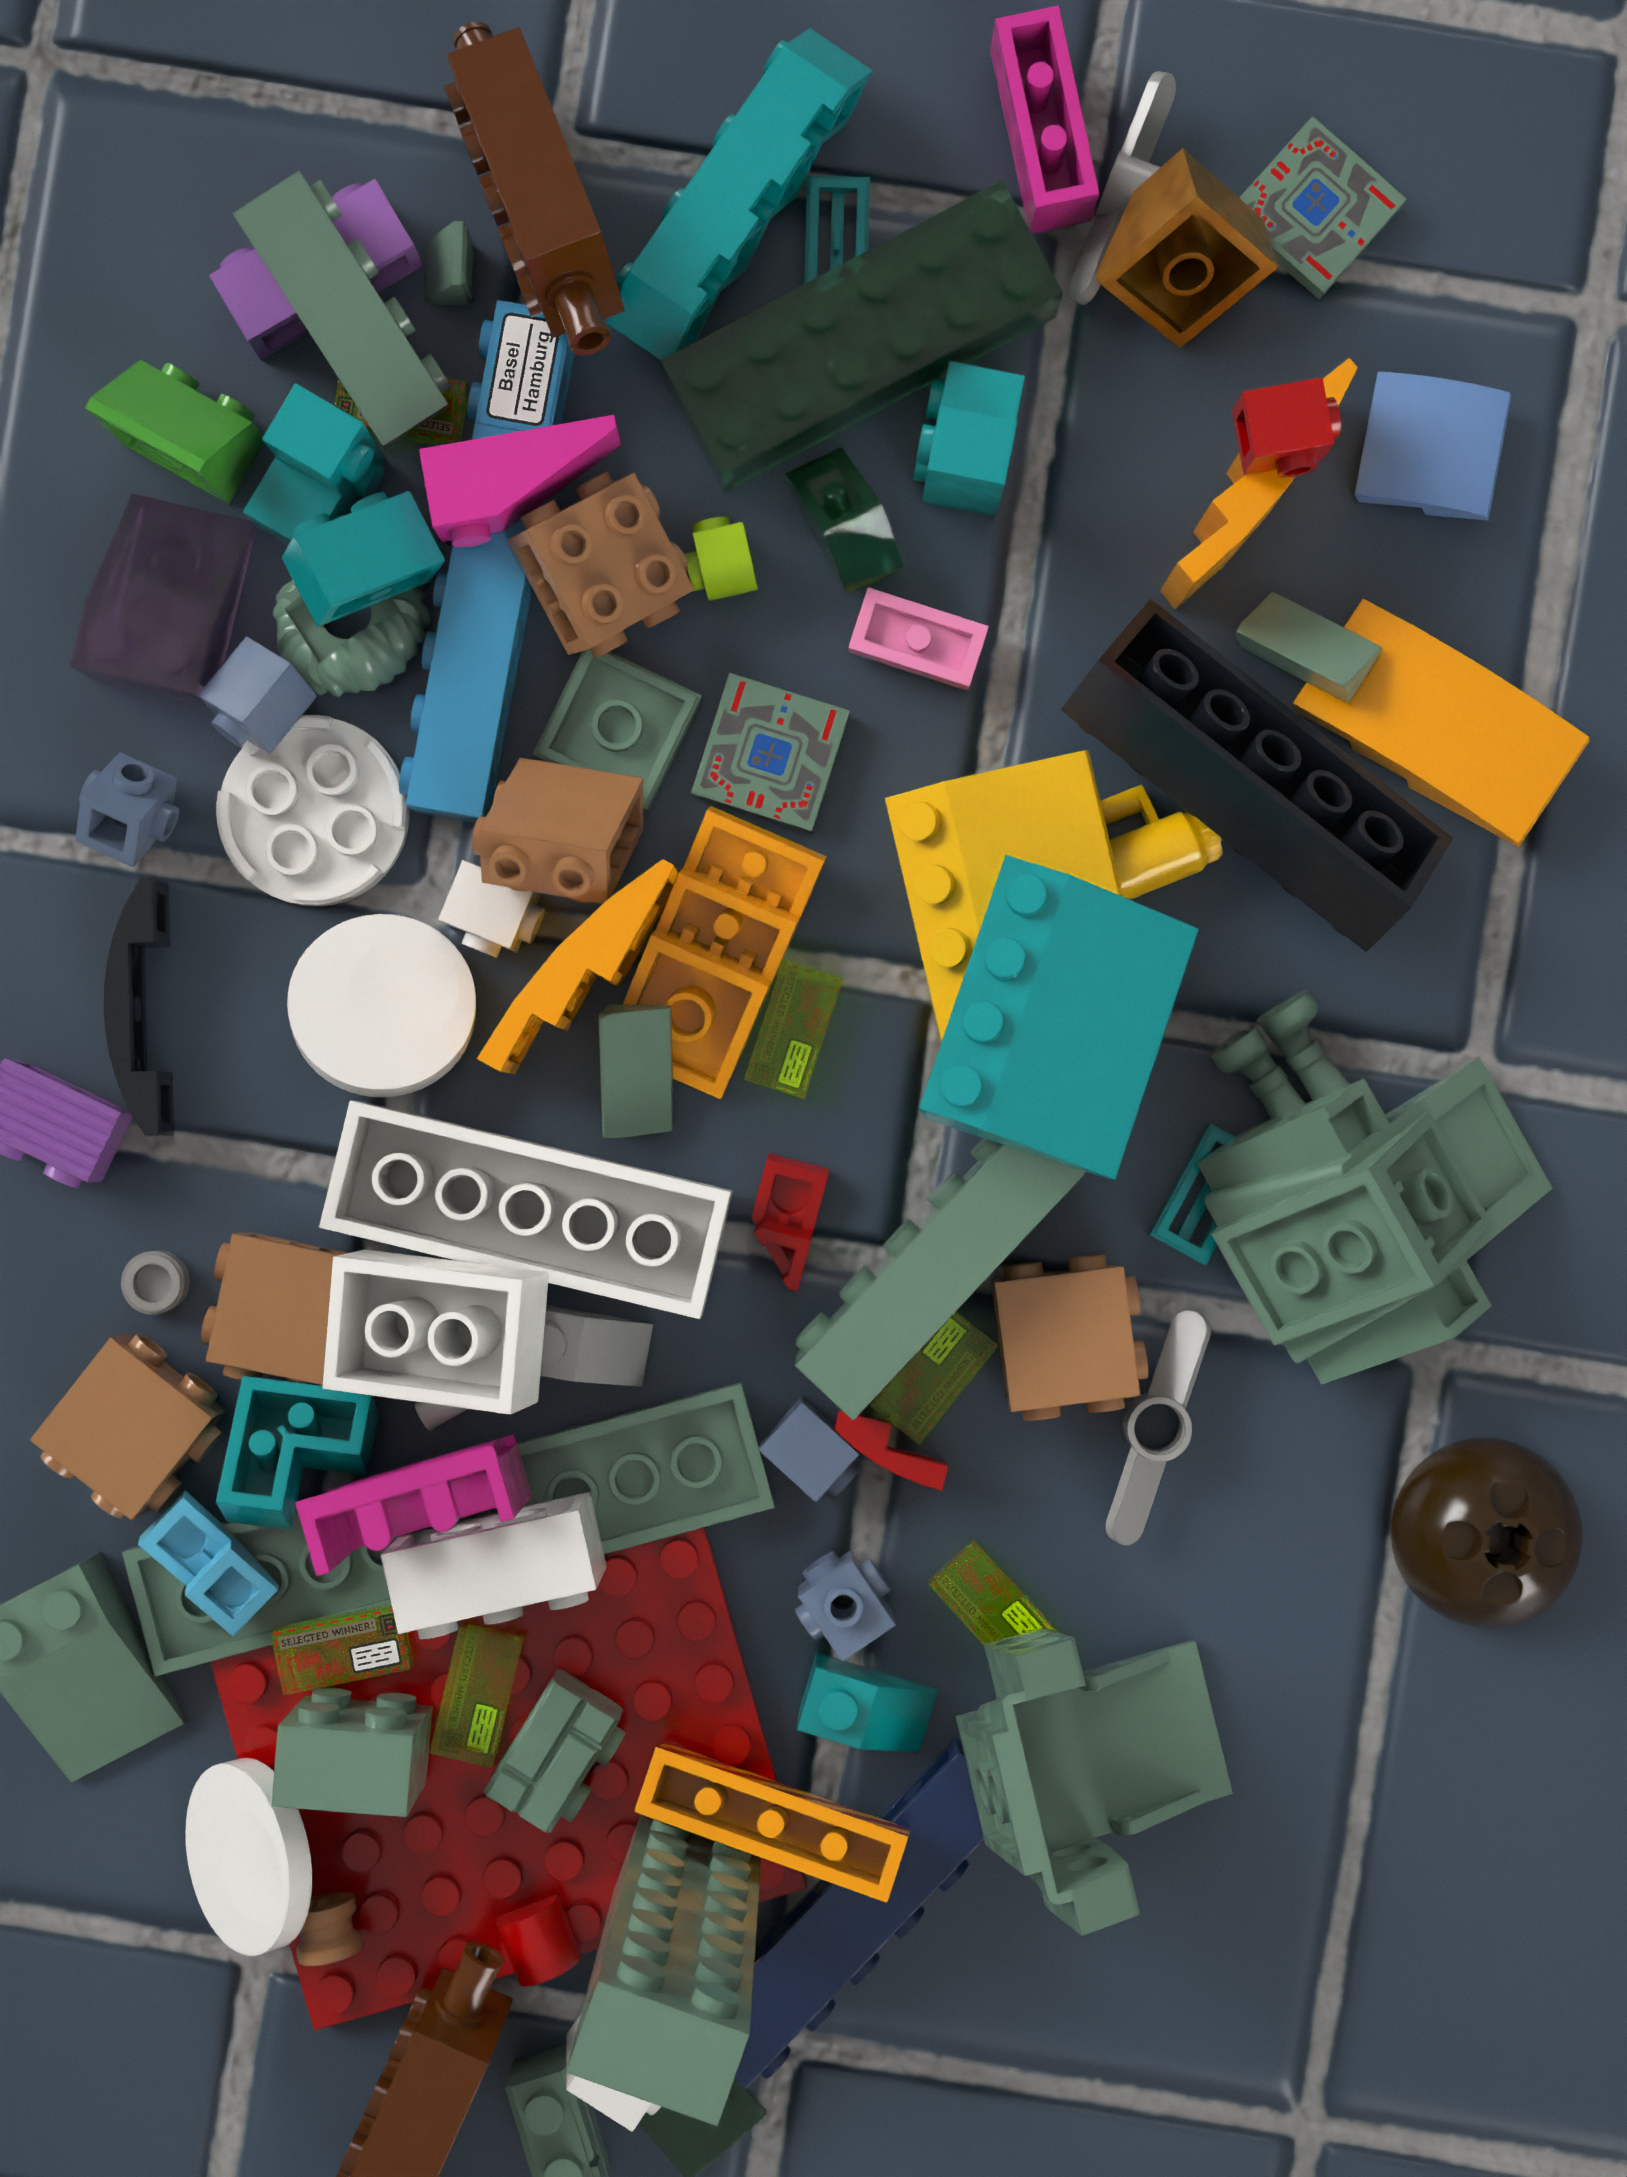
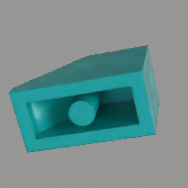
M816 1652L798 1710L797 1730L857 1749L919 1753L938 1690L851 1662H842L840 1659Z

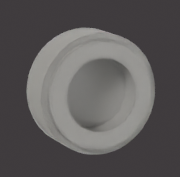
M163 1250L148 1251L135 1256L128 1262L121 1277V1289L125 1300L138 1312L148 1315L162 1314L178 1307L186 1298L190 1286L189 1272L183 1261L173 1253Z

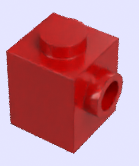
M1323 377L1243 391L1232 409L1244 475L1277 469L1278 477L1286 478L1314 471L1318 468L1317 462L1322 461L1335 444L1334 438L1340 436L1341 421L1338 404L1334 397L1326 398Z

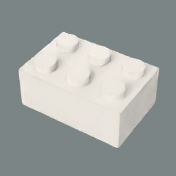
M366 1249L334 1256L322 1389L504 1414H513L538 1403L549 1272Z
M590 1492L524 1506L514 1519L501 1522L497 1512L457 1521L450 1530L440 1532L430 1527L399 1536L381 1554L398 1634L417 1630L419 1639H430L450 1634L459 1629L457 1621L483 1615L484 1624L486 1625L510 1621L524 1615L523 1606L548 1601L550 1610L580 1605L589 1600L587 1592L597 1589L607 1568Z

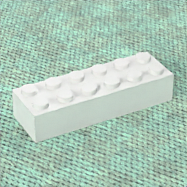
M350 1100L319 1228L456 1261L549 1272L548 1283L700 1319L704 1313L733 1190L368 1102Z

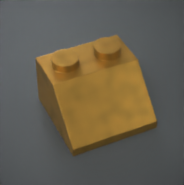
M1182 148L1133 191L1098 267L1096 278L1099 284L1180 349L1278 268V263L1264 220Z

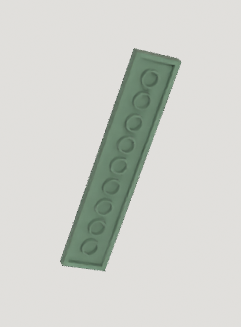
M742 1382L517 1442L532 1497L525 1506L590 1492L604 1554L775 1508L774 1497L762 1453L759 1451V1442ZM297 1507L292 1530L231 1522L221 1523L255 1557L279 1585V1590L234 1636L229 1634L184 1595L186 1586L140 1546L131 1547L122 1552L153 1672L156 1677L275 1644L274 1640H277V1643H279V1637L348 1624L391 1613L388 1609L393 1608L381 1554L399 1536L394 1537L391 1543L380 1551L370 1550L366 1546L357 1548L330 1573L316 1576ZM496 1507L459 1518L458 1521L497 1513L498 1510ZM374 1612H382L381 1614L374 1615ZM367 1614L366 1617L360 1618V1616H359V1615ZM353 1617L352 1620L345 1621V1618ZM338 1620L337 1623L331 1624V1621ZM324 1623L322 1626H316V1624ZM305 1626H309V1627H310V1628H307V1629H303V1630H302V1627H305ZM295 1629L293 1632H288L287 1630ZM275 1632H281V1634L273 1635Z

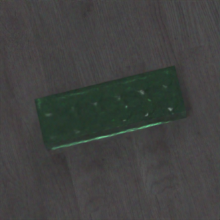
M1001 180L662 359L661 364L665 384L721 489L725 493L932 384L933 379L939 380L945 377L949 361L969 364L1053 320L1057 316L1063 291L1004 181Z

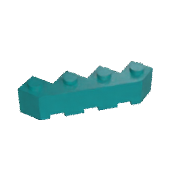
M811 28L790 42L780 41L765 64L763 77L736 116L731 114L723 122L714 138L713 149L685 189H678L669 200L662 214V223L634 263H627L616 277V283L625 311L608 317L606 323L668 366L694 346L701 335L719 293L747 271L771 218L797 198L822 144L847 126L873 70Z

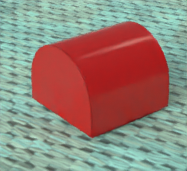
M559 1894L498 1916L496 1925L520 1986H533L549 1981L574 1967L580 1960L581 1952Z

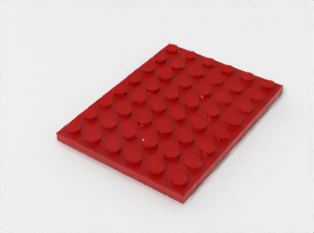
M706 1527L604 1554L607 1568L597 1589L587 1592L589 1598L587 1602L573 1607L550 1610L548 1601L530 1604L522 1607L524 1615L516 1619L490 1625L484 1624L483 1615L457 1621L459 1628L457 1631L430 1639H419L417 1630L383 1636L379 1616L372 1617L376 1622V1631L283 1650L280 1649L279 1643H277L278 1648L273 1644L210 1662L237 1759L252 1758L264 1763L273 1771L275 1768L278 1725L304 1696H312V1691L315 1689H345L351 1692V1699L377 1701V1695L403 1693L415 1696L416 1704L433 1706L427 1783L407 1817L298 1809L310 1849L312 1866L311 1897L331 1892H352L355 1895L357 1907L351 1916L353 1928L361 1933L363 1948L357 1954L341 1961L319 1966L299 1964L296 1948L301 1942L300 1933L290 1943L314 2031L412 2003L420 1986L430 1991L433 1990L442 1968L452 1972L456 1971L467 1943L479 1942L489 1945L502 1955L504 1963L495 1979L513 1974V1967L496 1925L498 1916L559 1894L581 1954L598 1949L613 1891L641 1815L634 1811L657 1746L667 1742L778 1782ZM391 1615L390 1617H389V1616L384 1617V1618L381 1617V1619H382L381 1622L383 1623V1624H382V1627H384V1628H383L384 1634H385V1633H389V1632L392 1633V1632L397 1631V1627H396V1630L385 1631V1626H384V1621H383V1619L394 1617V1616H392V1615ZM463 1625H466L465 1632L463 1633ZM470 1626L476 1627L478 1630L470 1629ZM471 1630L479 1632L480 1636L459 1726L455 1728L447 1726L446 1722L467 1632ZM485 1630L493 1631V1633H487ZM499 1634H506L507 1637L500 1636ZM514 1637L522 1638V1641L514 1639ZM392 1638L398 1640L401 1664L360 1673L353 1672L349 1654L350 1647ZM460 1639H462L461 1647H458ZM490 1639H491V1640H494V1641H496V1642L502 1643V1644H504V1645H507V1646H509V1647H511V1648H513V1649H510V1648L504 1647V1646H502V1645H499V1644H497V1643H494V1642L490 1641V1644H489V1646H488V1648H487V1651H486V1653H485V1656H484L483 1660L481 1661L482 1656H483V1653H484L485 1648H486V1646H487V1643H488V1641H489ZM335 1641H338V1642H339V1645H340V1648H341V1651L339 1650V1647H338V1644H337V1643H336V1644H333V1645H330V1646H327V1647H324V1646H325V1645H328V1644H330V1643H333V1642H335ZM518 1645H521V1646H520V1651H519V1653H518V1652H517ZM401 1646L404 1647L405 1654H402ZM491 1646L493 1650L498 1651L496 1649L498 1647L501 1649V1652L495 1653L490 1651L489 1648ZM318 1651H319V1656H318V1657L323 1661L322 1663L319 1661V1664H317L316 1659H315L314 1654H313V1653H316V1655H317V1652H318ZM488 1651L498 1655V1659L493 1660L487 1658V1655L496 1658L495 1656L488 1654ZM308 1652L305 1655L289 1660V1664L296 1681L295 1684L287 1663V1659ZM457 1653H458V1654H459L458 1661H455L456 1655H457ZM312 1654L316 1665L311 1663V1667H309L306 1656H309L311 1659L310 1655ZM277 1655H280V1663L278 1662ZM303 1657H305L306 1662H307V1665H308V1667H307L306 1669H303V1668H302L301 1663H300V1661H299L300 1658H301V1660H302V1662H303V1665H304V1667H305V1663H304V1660H303ZM485 1658L496 1662V1664H493L494 1668L483 1664L484 1662L487 1663ZM297 1659L301 1667V1670L298 1672L294 1668L297 1667L298 1669L297 1662L294 1663V1660ZM515 1659H517L516 1667L513 1666ZM335 1660H337L339 1668L343 1667L342 1670L338 1671ZM345 1660H346V1662H347V1664H348V1667H349V1670H348V1671H345V1672L340 1673V1674H338V1675L332 1676V1677L327 1678V1679H325V1680L319 1681L320 1679H323V1678H325V1677H328V1676H331V1675L336 1674V1673H338V1672H341V1671L346 1670V1669H347V1666H346V1663H345ZM331 1661L334 1662L335 1668L337 1670L336 1672H334ZM404 1661L407 1662V1668H405ZM327 1662L333 1671V1673L329 1672L328 1675L325 1666V1663ZM320 1665H322L325 1676L322 1673V1676L319 1675L320 1678H318L314 1668L317 1667L320 1671ZM482 1666L493 1669V1671H489L491 1676L486 1671H480L484 1669ZM400 1667V1670L392 1671V1668ZM496 1667L507 1671V1673L504 1672L505 1674L502 1675L505 1676L504 1678L494 1675V1672L500 1673L496 1670ZM453 1668H456L455 1674L452 1675ZM282 1669H283V1674H284V1677H283V1678L281 1677V1672H280V1670H282ZM562 1669L587 1684L590 1689L598 1691L621 1706L623 1712L616 1727L626 1732L607 1766L604 1767L595 1761L582 1782L591 1787V1791L573 1821L570 1823L560 1817L551 1833L524 1820L517 1812H512L487 1797L483 1791L556 1670ZM385 1670V1673L378 1674V1671ZM371 1673L370 1676H363V1674ZM509 1673L508 1679H507V1681H506V1683H505V1686H504V1688H503V1691H502V1693H501V1695H500L499 1700H498V1701H494V1700L489 1699L488 1697L493 1698V1699H496V1700L498 1699V1696H499L500 1691H501V1689H502V1686H503V1684H504V1682H505V1679H506V1677H507V1674ZM511 1673L514 1674L512 1681H510ZM352 1676H356V1677H357L356 1679H351V1680H349V1677H352ZM475 1676H476V1679H475V1681H474V1684H473V1686H472V1689H473V1690H476V1691H478V1692H480V1693H477V1692H474V1691H471V1690H470V1686H471L472 1681H473V1679H474ZM491 1678L502 1679L503 1681H500L501 1686L493 1682ZM342 1679L341 1682H336V1683H335L334 1680ZM328 1682L326 1685H320V1683ZM450 1682H453V1683H452L451 1690H450V1689H449ZM489 1683L500 1687V1689L490 1686ZM285 1684H286V1689H287V1692H286V1693L284 1692V1687H283V1685H285ZM308 1685H313L311 1688H306ZM298 1687H299V1690H297V1691H292V1690H291V1689H293V1688H298ZM488 1687L498 1690L497 1696L495 1695L496 1692L488 1689ZM508 1687L511 1688L509 1695H507ZM447 1696H449L448 1704L445 1703ZM476 1701L501 1707L491 1752L488 1754L465 1747ZM507 1702L506 1709H503L504 1703ZM443 1710L446 1711L444 1718H442ZM501 1716H504L503 1723H500ZM440 1724L443 1725L441 1732H439ZM444 1729L463 1734L460 1751L440 1747ZM498 1730H501L500 1736H499V1738H498V1737H497ZM445 1731L442 1746L458 1749L461 1735ZM446 1734L459 1737L456 1747L444 1744ZM439 1739L438 1746H435L436 1740ZM495 1744H496V1745H497L496 1752H493L494 1746H495ZM472 1753H478L480 1756L472 1755ZM487 1756L494 1757V1760L487 1758ZM761 1858L758 1903L807 1889L805 1873Z

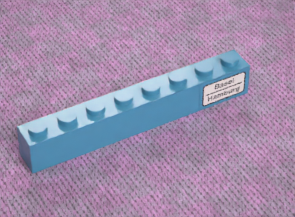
M497 300L494 320H484L479 339V358L486 359L482 383H472L467 408L468 420L475 422L472 440L563 423L575 353L570 348L567 333L552 338L543 313L531 317L526 305ZM549 499L542 503L540 506L548 503ZM521 520L506 531L490 533L491 540L481 545L455 547L452 545V540L445 541L446 545L452 546L448 570L439 569L435 580L433 604L434 607L441 608L437 633L428 631L422 652V668L430 670L426 694L416 695L411 712L410 728L412 732L418 733L414 757L406 756L404 758L399 779V793L407 795L405 805L415 813L476 823L480 816H487L493 805L533 589L507 541L508 538L526 529Z

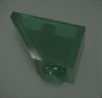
M842 447L785 473L791 490L827 565L846 594L860 587L872 586L880 582L886 575L904 567L883 505Z

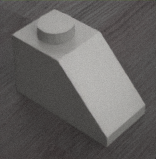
M546 1304L540 1376L572 1382L642 1387L654 1323Z

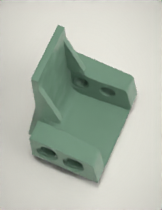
M1480 1057L1465 1062L1447 1077L1387 1114H1384L1365 1078L1243 1131L1197 1162L1199 1169L1212 1190L1205 1197V1205L1218 1227L1211 1233L1273 1345L1283 1343L1295 1363L1299 1364L1307 1359L1321 1385L1457 1337L1492 1306L1467 1260L1553 1189Z
M1041 1628L984 1644L996 1699L982 1704L977 1711L957 1715L956 1720L985 1845L1024 1876L1030 1875L1042 1891L1045 1907L1081 1936L1138 1916L1140 1910L1129 1864L1110 1846L1095 1837L1111 1832L1119 1836L1133 1835L1205 1802L1233 1794L1196 1641L1189 1640L1086 1671H1082L1075 1637Z

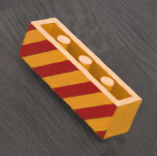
M667 1742L655 1748L634 1811L886 1903L890 1897L911 1829Z

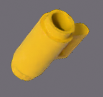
M1142 784L1101 800L1106 825L1139 812L1146 823L1142 827L1110 839L1122 895L1129 900L1201 872L1207 864L1218 860L1223 854L1221 846L1223 838L1195 816L1177 812L1159 819Z

